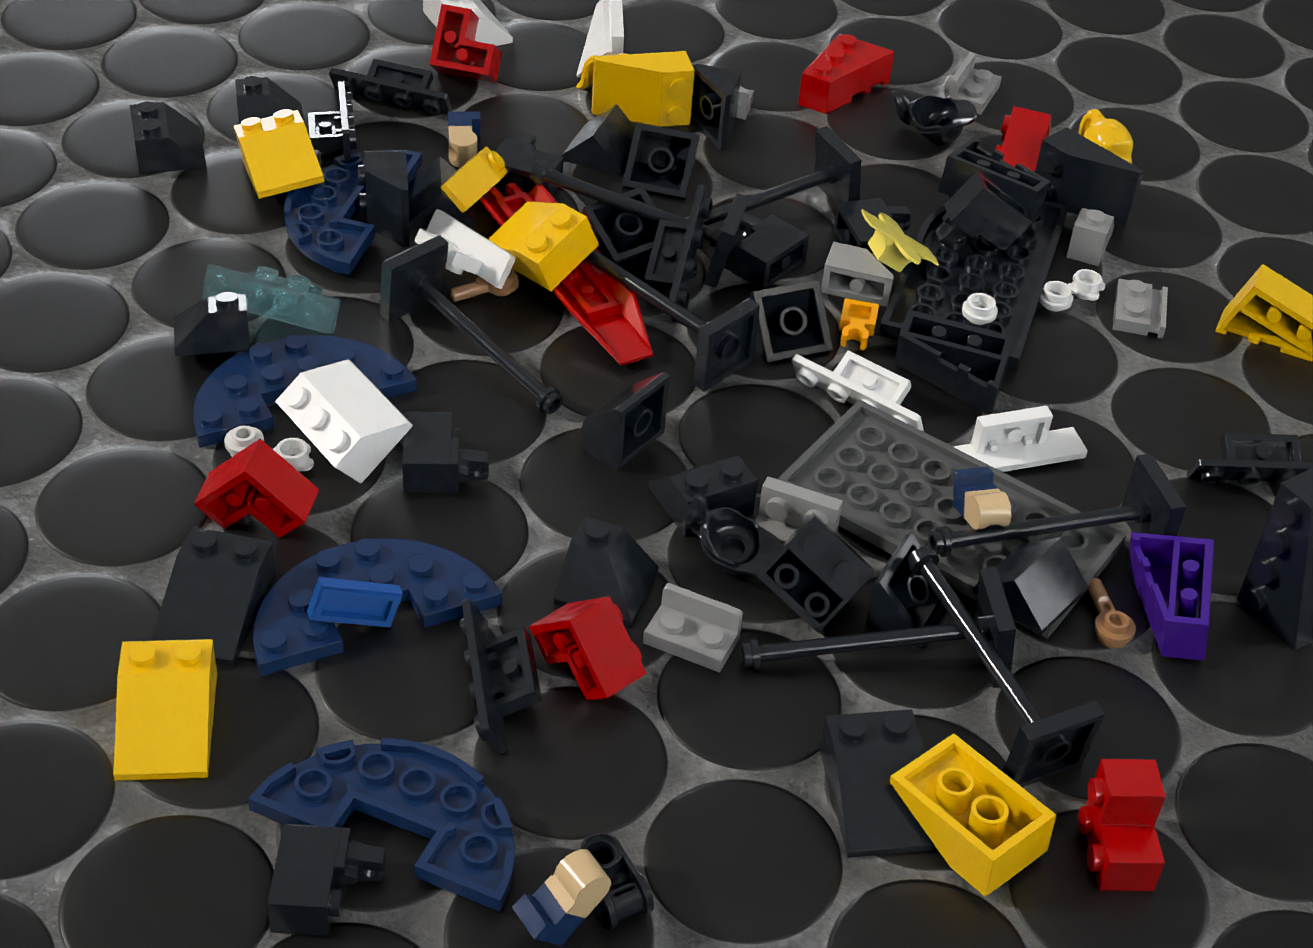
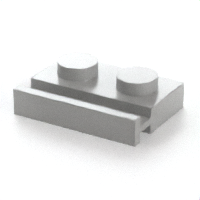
M1118 279L1115 291L1112 329L1147 336L1148 332L1158 333L1157 338L1163 339L1166 329L1168 287L1163 286L1162 290L1152 289L1153 284L1143 283L1139 280Z

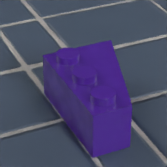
M1131 532L1128 567L1161 655L1205 661L1209 629L1214 540Z

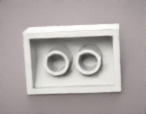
M423 0V12L436 28L441 4L472 9L479 17L475 41L494 44L495 46L513 43V37L481 0Z
M350 360L301 372L275 401L335 468L359 483H362L413 426Z

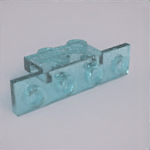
M207 264L202 292L203 300L223 292H233L237 295L246 294L247 310L250 313L325 334L334 333L341 299L321 294L322 288L310 285L311 279L297 275H290L289 279L278 276V270L269 267L258 266L257 271L242 273Z

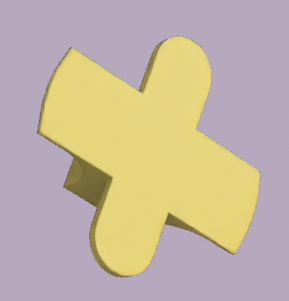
M861 210L865 220L875 229L874 235L868 241V245L877 260L899 273L910 262L919 265L921 259L928 260L937 266L939 265L932 252L924 245L905 235L900 226L891 217L881 212L878 215V219L865 210Z

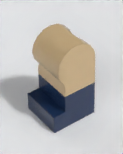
M448 112L449 161L453 166L461 168L477 154V143H480V112Z
M988 466L954 470L953 507L975 530L984 529L989 525L995 524L1007 527L1011 522L1009 498L1004 491L1001 492L993 483L994 472Z
M580 849L570 853L561 860L556 867L554 875H551L533 895L524 893L512 908L534 940L562 946L608 893L611 880L591 852L587 849Z

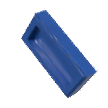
M318 577L307 613L309 619L314 621L391 628L403 593L400 585Z

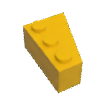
M1262 264L1225 307L1215 332L1226 335L1227 331L1248 337L1247 342L1258 345L1259 341L1280 347V352L1313 362V295Z

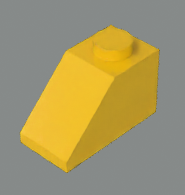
M486 146L458 169L440 188L458 209L464 213L498 183L508 170L505 168L502 157Z

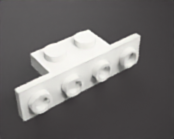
M437 209L427 230L419 229L414 241L421 244L441 235L449 242L447 270L462 275L463 270L471 272L496 288L502 289L515 262V256L447 213Z
M849 350L833 372L798 354H795L792 364L796 377L808 387L816 385L824 389L831 398L840 403L847 401L854 405L860 399L924 432L921 416L900 406L912 388L910 380Z
M1048 406L978 416L971 444L953 446L1002 472L1083 459L1087 455V449L1074 427L1049 431L1053 415Z

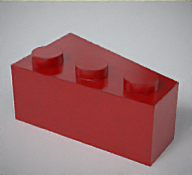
M839 34L802 73L798 105L827 114L851 102L853 95L859 92L865 95L871 91V86L878 83L881 85L889 83L894 51L858 40L852 35Z

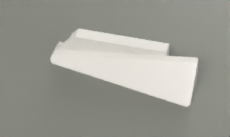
M600 0L596 4L576 74L577 77L581 78L584 63L590 56H612L623 53L622 0Z

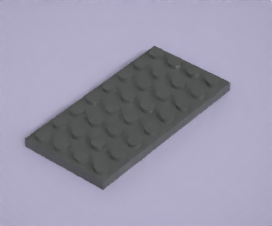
M860 399L778 478V480L843 500L839 527L893 555L905 534L911 532L921 546L929 547L928 534L930 531H935L937 527L945 526L949 533L973 529L953 507L954 470L988 466L994 472L993 483L1001 492L1004 491L1009 498L1011 506L1010 523L1080 513L1079 510ZM1100 525L952 548L950 556L941 557L938 555L939 562L936 566L952 588L977 601L978 596L973 593V588L979 581L980 569L996 567L1020 544L1062 537L1089 587L1092 580L1101 574L1123 547L1126 534L1108 525ZM1080 598L1041 636L1048 639Z

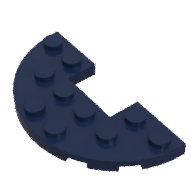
M383 149V150H380V151H406V150H388V149ZM406 151L408 183L422 165V153ZM360 152L351 153V161L347 162L344 160V155L334 158V164L321 168L325 182L289 191L284 204L286 230L297 249L314 262L331 269V271L348 275L351 274L375 237V225L350 220L360 205L359 193H366V186H359L358 165H365V157H362Z
M294 334L283 339L252 345L249 350L242 351L221 364L201 386L193 407L196 440L199 448L224 442L226 434L238 426L254 427L261 432L273 429V416L266 404L275 402L301 372L333 363L350 360L386 398L417 391V379L403 363L392 355L372 345L356 340L333 336H303Z
M365 538L322 550L297 564L283 575L267 593L261 603L254 625L253 643L256 665L261 677L343 652V640L334 622L309 619L307 609L318 577L400 585L403 593L400 602L410 601L423 628L463 617L462 601L469 598L480 611L502 605V593L493 580L477 565L461 555L433 544L390 538Z
M382 738L381 744L354 745L353 740L330 744L316 749L315 756L296 765H293L291 762L285 764L259 785L248 798L250 811L282 824L343 827L355 809L430 839L427 847L414 865L415 878L499 912L508 897L515 867V845L508 811L500 797L496 798L493 792L484 784V777L478 771L458 757L439 748L424 743L394 738Z

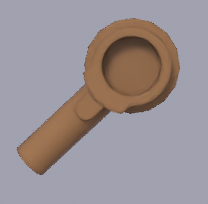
M512 268L502 289L496 288L483 278L478 277L476 282L451 288L450 296L453 302L486 292L496 296H507L518 288V275L515 274Z
M1094 578L1088 587V592L1099 613L1094 623L1096 638L1106 647L1122 648L1134 638L1136 632L1135 623L1125 613L1115 610L1102 581Z

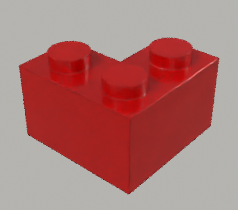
M441 4L429 65L438 73L496 83L502 52L494 44L475 41L479 17L472 9Z
M1014 106L1012 114H1006L1001 128V141H1004L1003 145H997L995 149L1004 154L1003 161L1013 167L1020 163L1035 172L1042 140L1050 135L1051 114Z
M259 439L209 472L194 505L223 529L250 513L280 538L306 522L319 489L262 439Z
M610 596L567 603L529 626L546 663L568 662L586 700L609 698L647 674L641 662V652L637 645L631 641L623 625V615L619 607L612 602Z
M1101 759L1095 778L1089 779L1088 799L1086 805L1081 806L1079 809L1078 825L1081 834H1086L1089 844L1087 848V864L1089 870L1096 874L1099 891L1155 890L1165 865L1155 823L1166 797L1156 760Z

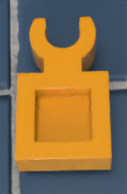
M845 298L839 324V330L842 331L841 346L846 347L847 341L854 339L860 342V350L866 349L868 337L874 335L879 304Z

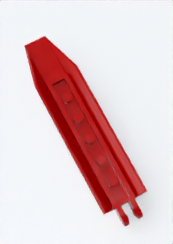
M509 183L505 187L506 197L496 187H493L487 191V199L484 197L480 198L481 203L500 226L508 221L526 202L557 203L542 184L541 186L535 185L527 194L522 192L515 183ZM585 260L552 290L576 320L621 366L653 356L636 294Z

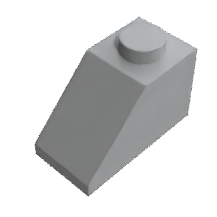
M1082 208L1074 225L1066 258L1099 267L1114 229V216L1104 214L1099 210Z
M833 242L824 266L821 292L888 307L894 275L867 249Z

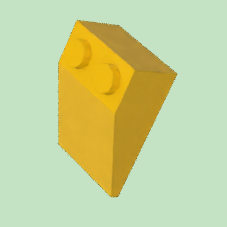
M686 51L594 57L592 114L600 115L617 104L632 122L658 127L690 125L694 68Z
M280 110L275 112L273 116L263 119L258 117L247 118L241 124L234 126L243 164L259 199L325 182L306 126L298 110Z
M526 202L488 239L515 256L516 259L512 266L515 271L549 291H552L599 245L587 216L563 203Z
M213 639L122 642L117 675L114 781L208 778L217 683Z
M954 733L890 777V783L951 869L985 897L1048 851L1056 814Z

